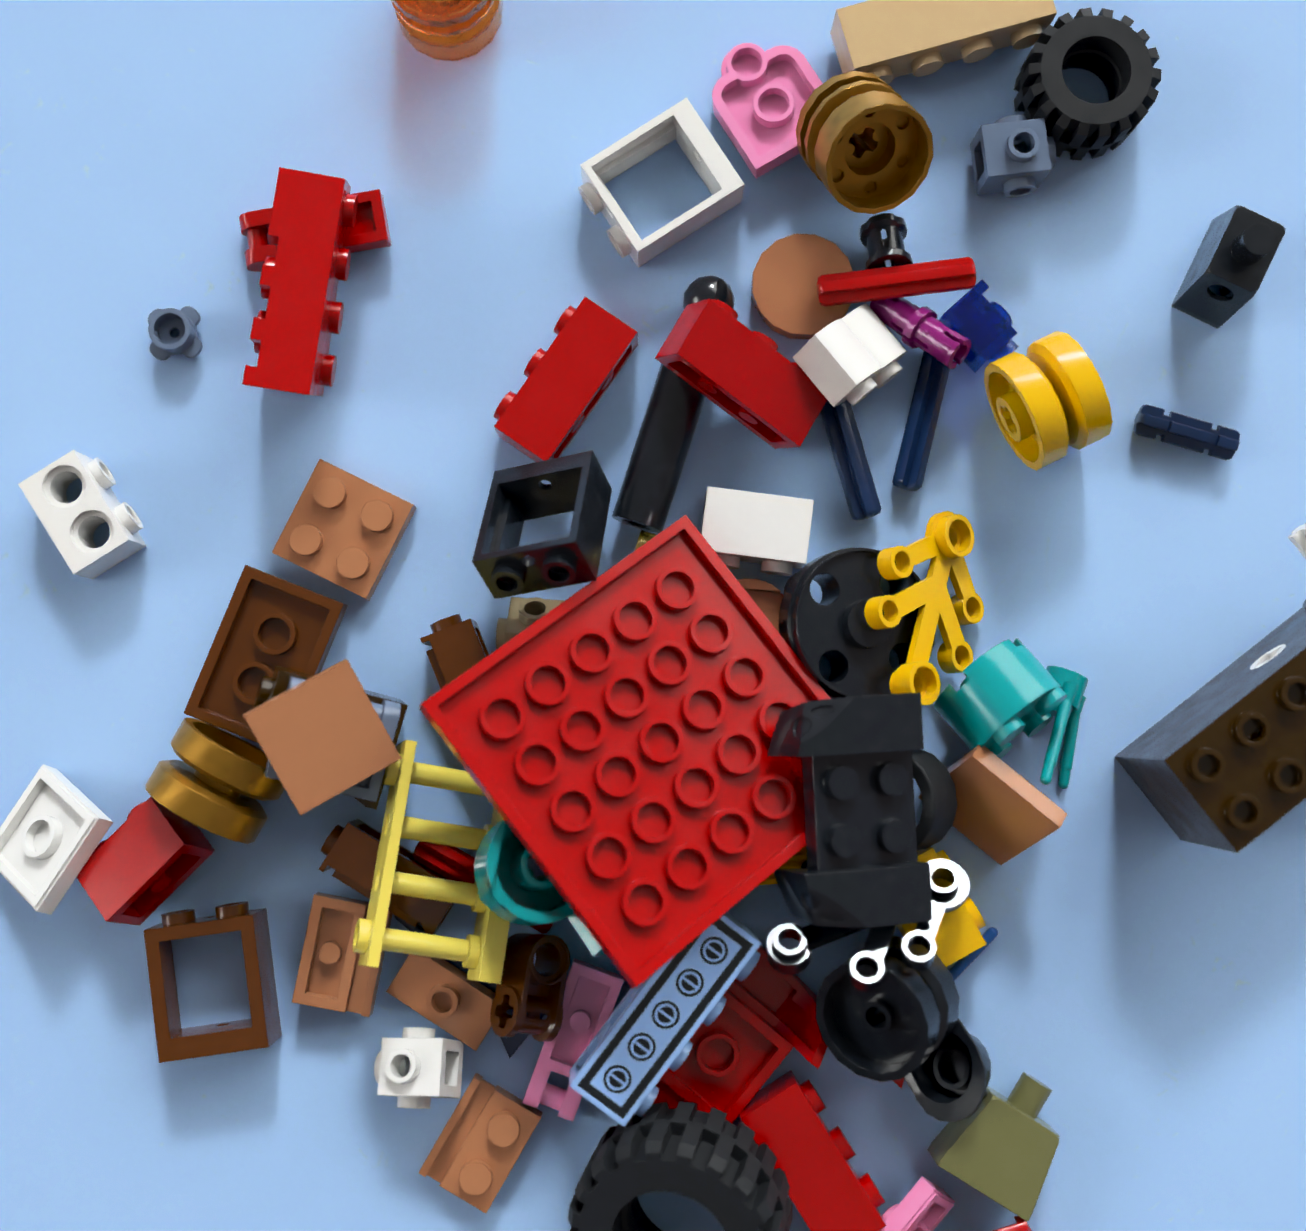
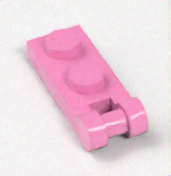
M574 958L565 985L561 1029L552 1041L543 1043L522 1102L523 1104L536 1109L539 1104L558 1110V1117L574 1121L582 1095L569 1085L566 1090L549 1084L547 1081L551 1071L569 1077L571 1067L613 1013L624 982L622 975Z

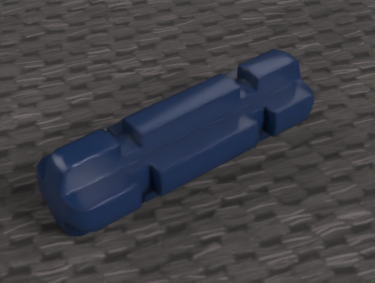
M1143 405L1135 417L1134 432L1137 435L1155 439L1156 435L1162 436L1161 442L1203 453L1204 449L1209 450V456L1219 459H1231L1239 447L1240 433L1234 429L1219 425L1215 430L1212 429L1213 424L1172 411L1169 412L1168 416L1163 415L1164 409L1152 405Z

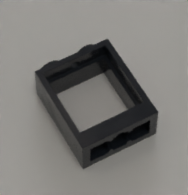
M593 450L494 471L472 562L495 599L597 580L612 488ZM547 480L551 484H543L541 481ZM574 511L569 537L519 546L524 521Z

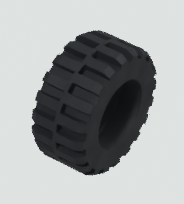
M679 1101L676 1109H669L667 1102L652 1104L641 1117L634 1113L624 1127L619 1123L617 1126L610 1127L602 1136L575 1188V1195L569 1207L568 1220L571 1225L570 1231H662L647 1217L639 1203L638 1196L652 1192H672L689 1197L703 1205L715 1216L724 1231H789L793 1218V1203L788 1197L790 1186L785 1172L781 1168L774 1169L777 1157L766 1143L763 1142L758 1145L753 1140L755 1132L740 1121L738 1126L725 1120L727 1113L713 1107L710 1113L697 1110V1103Z

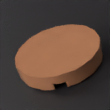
M793 234L776 240L761 254L752 274L751 298L755 309L757 308L763 321L771 330L790 339H811L830 323L845 317L851 305L821 306L817 293L818 277L853 270L848 257L835 243L815 234Z

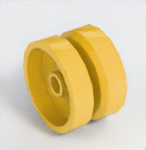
M1055 331L1033 342L1027 348L1026 356L1012 352L989 363L985 368L984 384L994 418L1010 447L1027 467L1037 471L1066 456L1068 445L1080 450L1110 434L1112 426L1111 408L1103 382L1083 348L1067 333Z

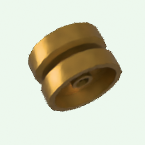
M184 718L171 740L174 752L182 761H159L145 785L146 791L157 802L173 813L211 833L236 842L246 844L254 842L268 819L262 805L257 800L271 801L279 799L285 789L280 780L265 777L264 772L268 758L264 751L209 723L194 718Z

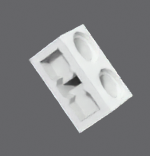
M72 450L18 485L72 573L95 579L146 547L145 542L138 533L139 530L143 529V525L132 507L126 502L120 504L110 488L116 482L107 466L97 457L92 459ZM80 478L82 492L75 501L69 503L66 496L67 488L74 480ZM107 522L110 528L109 539L103 546L97 548L93 540L94 532L99 525Z

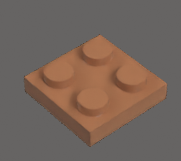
M319 459L272 553L370 600L417 507Z

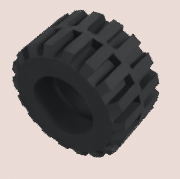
M1091 8L1079 9L1074 19L1069 12L1058 17L1054 26L1049 24L1041 33L1020 69L1021 71L1016 78L1014 90L1018 91L1014 99L1015 111H1024L1023 115L1026 116L1027 120L1045 119L1047 136L1054 138L1057 157H1060L1064 151L1070 152V160H1082L1086 153L1089 152L1091 158L1094 159L1103 156L1109 148L1113 151L1122 144L1141 122L1157 98L1159 91L1155 88L1161 81V69L1153 68L1159 59L1156 47L1147 48L1145 44L1150 36L1144 29L1138 33L1130 27L1134 20L1126 15L1119 21L1112 18L1114 10L1102 8L1098 16L1093 15ZM1081 68L1094 73L1104 83L1108 92L1109 102L1089 103L1076 97L1066 86L1062 70Z

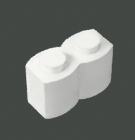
M865 303L842 319L835 320L817 332L792 358L833 407L838 406L845 400H848L854 406L876 387L879 389L903 369L897 361L907 351L870 306Z

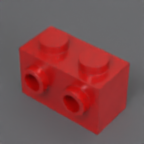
M149 797L145 802L140 803L130 811L127 820L108 839L98 844L76 878L106 922L140 926L215 850L197 825L173 813L153 797Z

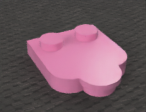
M742 43L735 46L722 62V77L713 88L712 106L718 122L757 179L800 154L796 138L799 115L810 95L823 83L805 56L796 48L781 45L764 51L760 46L753 43Z

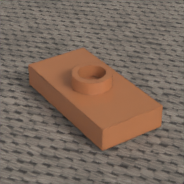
M409 954L386 991L475 1051L492 1027L490 1012L495 993L478 981L467 980L466 973L444 959Z

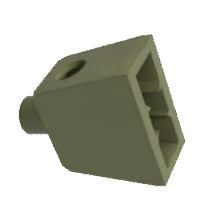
M1023 1072L1008 1098L987 1086V1095L982 1098L981 1104L967 1118L958 1122H949L931 1142L927 1150L939 1167L1028 1222L1058 1147L1059 1135L1045 1121L1037 1117L1052 1090L1034 1077Z

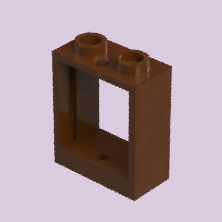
M248 901L216 906V915L196 918L195 909L173 911L161 914L162 923L144 930L159 1063L267 1048L282 1036L266 908L249 910ZM241 930L251 1019L181 1028L171 940Z

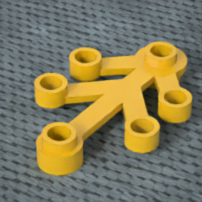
M950 511L936 513L927 523L925 537L907 546L900 545L881 550L877 557V568L884 579L891 581L907 578L911 575L914 565L931 559L927 577L893 596L883 595L870 598L866 602L864 609L868 625L875 630L896 627L900 623L901 617L919 608L906 663L900 665L892 673L889 687L891 694L921 693V706L934 703L940 693L941 683L936 668L929 662L937 624L944 642L938 649V664L945 673H960L973 662L972 649L964 640L960 626L976 624L981 621L984 615L982 599L975 592L964 556H967L973 549L974 531L968 519L963 515L954 514ZM948 577H950L956 593L952 598H950L947 589Z

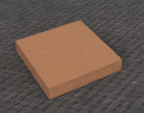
M347 659L338 662L243 714L300 816L402 759Z
M978 745L947 768L955 784L957 810L953 827L1000 865L1059 829L1067 816L1064 810L985 746L981 747Z

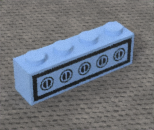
M726 912L641 985L631 988L569 1070V1086L623 1127L634 1113L641 1117L657 1097L659 1088L655 1085L669 1068L672 1071H676L686 1060L693 1046V1043L689 1040L702 1023L709 1026L719 1016L727 1000L723 994L735 978L743 981L756 966L760 958V953L756 950L761 945L756 934Z

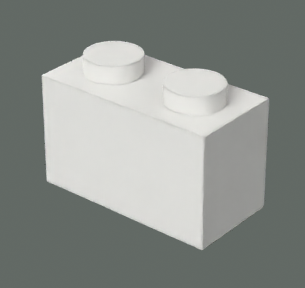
M708 486L705 495L701 534L728 569H739L740 561L761 564L760 572L792 576L793 568L801 569L807 563L814 500Z

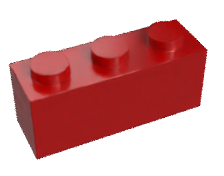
M587 297L583 298L576 309L569 306L563 312L554 328V333L558 336L547 351L540 348L532 356L524 370V375L528 377L517 394L512 391L508 392L494 413V418L498 420L494 425L498 436L535 462L559 458L638 346V332Z
M709 298L686 305L655 359L774 449L800 447L825 405L826 397L796 362H790L777 351L778 345L774 340L763 333L751 331L737 320V312L728 304Z
M792 1070L759 1090L740 1113V1118L746 1126L755 1132L754 1141L758 1145L763 1142L766 1143L777 1157L774 1169L781 1168L785 1172L790 1186L788 1195L810 1231H879L884 1228L886 1224L878 1207L884 1204L885 1200L868 1172L858 1177L848 1160L856 1154L839 1126L829 1131L819 1113L826 1109V1106L811 1081L808 1079L800 1084Z

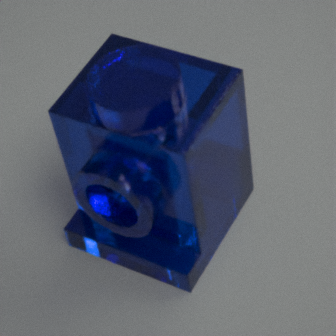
M983 279L939 319L950 329L971 340V348L964 362L974 373L987 362L991 363L1002 358L1019 347L1012 340L1017 332L1012 327L1013 322L1008 312L1000 304L994 301L989 302L983 296L989 288Z

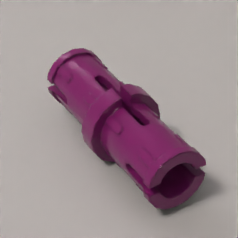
M903 297L876 300L870 303V308L880 320L901 335V341L910 348L919 347L949 369H955L956 365H960L967 357L971 348V340L944 325L943 322L937 319V314L930 308H920Z

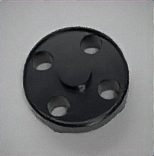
M846 548L822 555L809 562L798 573L792 575L784 587V596L779 611V633L831 699L891 694L889 681L894 672L889 662L891 650L893 649L897 654L899 666L905 664L919 608L901 617L900 623L893 628L875 630L868 625L865 619L864 609L866 602L872 597L885 595L880 587L881 575L877 568V557L880 550ZM912 571L911 575L907 578L888 580L890 586L889 595L893 596L921 581L920 578ZM812 580L816 581L821 587L822 600L820 604L815 602L811 596L810 584ZM822 655L828 659L831 666V674L828 680L824 679L819 670V661Z

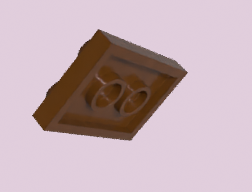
M245 565L184 714L259 743L243 714L255 708L254 702L262 676L272 677L276 665L313 676L320 673L348 605Z

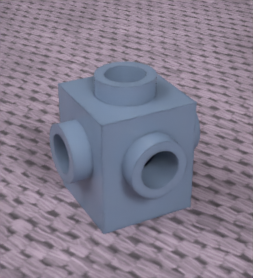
M1024 115L1003 117L994 124L981 125L970 144L977 195L1004 192V196L1008 198L1029 195L1040 186L1051 169L1054 168L1056 162L1055 141L1052 136H1047L1044 118L1027 120Z

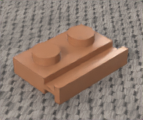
M320 892L314 894L292 999L293 1003L344 1013L349 1011L359 1013L365 1017L371 1016L374 1010L385 951H381L379 968L358 965L360 953H353L352 951L357 921L359 918L366 919L369 902ZM389 911L385 928H390L393 913Z
M476 1073L423 1163L419 1174L424 1177L426 1175L439 1182V1186L482 1212L487 1213L540 1121L543 1112L523 1104V1100L498 1085H492L482 1079L483 1076Z

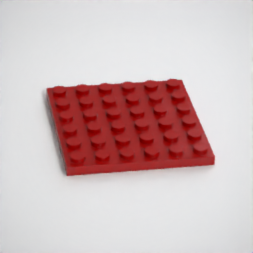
M685 514L597 577L596 581L587 584L422 702L419 709L632 988H636L806 846L802 757L767 756L774 729L782 711L804 702L831 698Z

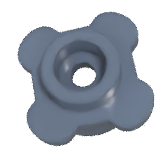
M185 306L181 310L165 308L152 311L148 316V332L153 341L149 347L151 354L162 361L167 360L171 355L184 354L188 358L198 356L203 347L202 342L197 339V325L201 320L200 314L190 306ZM174 329L179 330V336L176 338L171 337V331Z

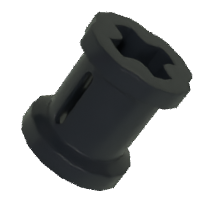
M882 213L870 217L860 227V240L867 247L869 257L865 264V270L886 267L885 261L890 260L891 266L913 264L910 253L905 251L904 239L907 234V227L902 217L895 216L892 213ZM882 229H885V230H886V234H887V238H886V239H882V236H881V230H882Z

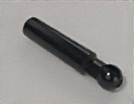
M711 275L697 278L689 285L684 293L683 307L685 309L686 305L710 298L720 300L734 309L735 298L731 287L723 279ZM662 363L612 517L619 522L654 533L663 531L706 398Z

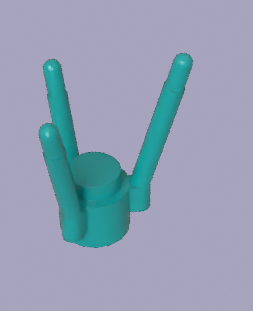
M1047 666L1046 670L1063 687L1062 690L1067 694V697L1050 712L1052 716H1055V721L1043 762L1040 781L1044 785L1051 782L1064 736L1058 786L1061 789H1066L1069 785L1079 719L1086 699L1083 694L1088 679L1079 673L1062 667Z

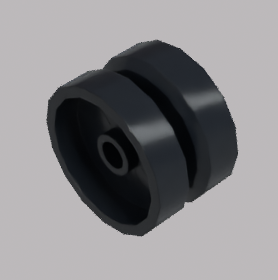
M893 936L883 961L885 965L883 982L878 989L871 992H863L851 984L849 980L851 957L825 977L816 996V1021L822 1039L832 1054L841 1064L858 1076L879 1082L900 1080L916 1070L930 1056L931 1052L937 1049L949 1037L958 1020L959 995L950 971L937 954L933 964L925 970L917 971L908 968L900 956L903 938ZM913 944L908 948L915 956L921 957L928 954V950L920 944ZM862 965L856 969L857 973L865 978H871L877 974L876 970L869 965Z

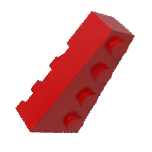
M279 167L268 230V242L271 245H276L275 256H266L262 265L259 283L262 299L268 300L267 309L260 310L258 316L253 318L250 340L254 342V351L259 356L257 367L245 365L242 385L313 396H323L324 386H333L337 357L329 355L331 333L340 334L344 304L336 302L338 280L347 281L351 260V250L342 247L345 227L354 228L358 208V196L350 194L351 186L344 178Z

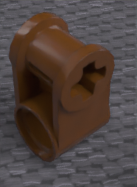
M516 933L507 939L501 984L496 986L490 1012L492 1029L499 1037L509 1038L513 1037L516 1033L532 1035L539 1042H549L559 1033L563 1021V1000L567 972L570 965V952L562 938L547 934ZM512 1009L513 1015H508L506 1011ZM540 1013L546 1014L547 1018L540 1019Z

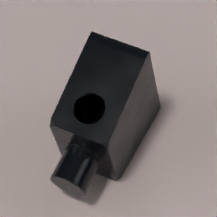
M1239 205L1214 218L1171 307L1217 329L1221 327L1259 289L1285 234V227ZM1221 285L1219 287L1221 296L1213 293L1209 286Z

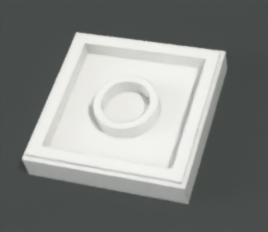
M43 764L0 827V874L37 912L51 915L113 821L59 770Z

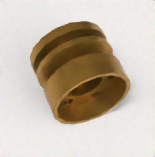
M851 71L833 76L813 91L801 109L796 127L798 151L809 169L823 182L826 189L837 202L851 211L876 214L894 209L910 198L927 177L933 158L932 133L923 116L909 103L904 101L890 85L876 75Z

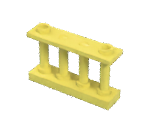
M405 740L396 746L402 759L387 766L382 779V784L389 785L369 906L366 919L359 918L357 921L352 951L353 953H360L358 965L379 968L381 951L461 961L462 967L468 968L467 980L501 984L510 922L497 916L480 900L476 882L467 883L396 872L395 868L401 838L478 850L482 839L488 831L504 819L495 807H493L491 825L485 824L483 829L404 816L410 783L485 796L467 771L414 762L417 741ZM391 894L469 905L472 912H477L474 935L468 934L466 939L385 928Z

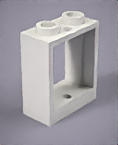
M686 97L580 164L583 185L578 187V190L589 210L594 215L601 211L610 224L611 228L607 230V235L619 255L624 258L629 254L639 268L741 203L745 184ZM676 140L712 196L641 240L605 184Z

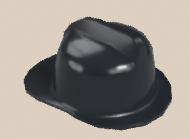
M958 1018L949 1037L937 1049L932 1051L930 1056L916 1070L905 1076L904 1079L911 1088L916 1100L927 1114L939 1121L958 1122L969 1117L981 1104L982 1098L987 1095L986 1089L991 1078V1061L983 1044L978 1038L969 1034Z

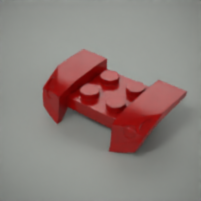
M760 945L756 950L760 953V958L754 969L743 981L735 978L723 994L727 1000L719 1016L709 1026L703 1023L699 1026L689 1040L693 1043V1046L686 1060L676 1071L668 1068L655 1085L659 1088V1092L652 1104L667 1102L669 1109H676L679 1101L697 1103V1110L710 1113L713 1107L727 1113L725 1120L733 1123L793 1048L814 1067L819 1069L827 1050V1045L822 1039L816 1021L817 995L796 974L786 975L773 969L767 959V949Z

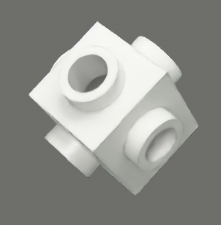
M404 1027L402 1038L382 1037L381 1051L377 1054L374 1064V1076L378 1083L377 1095L397 1097V1108L430 1109L431 1098H461L464 1043L446 1038H435L436 1029L423 1027Z

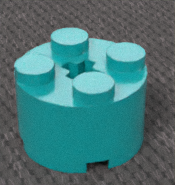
M1016 638L1014 643L1010 639L999 643L972 662L962 671L966 678L960 684V689L956 692L949 684L937 698L934 708L970 750L978 745L981 747L985 746L1001 759L1012 749L1013 745L1010 741L1020 733L1024 732L1030 738L1042 730L1053 719L1050 712L1066 699L1067 694L1062 690L1063 687L1026 646Z
M502 820L494 825L482 839L475 856L474 876L480 900L497 916L518 925L532 926L554 923L572 915L574 911L545 874L533 878V870L527 868V860L533 857L507 823Z

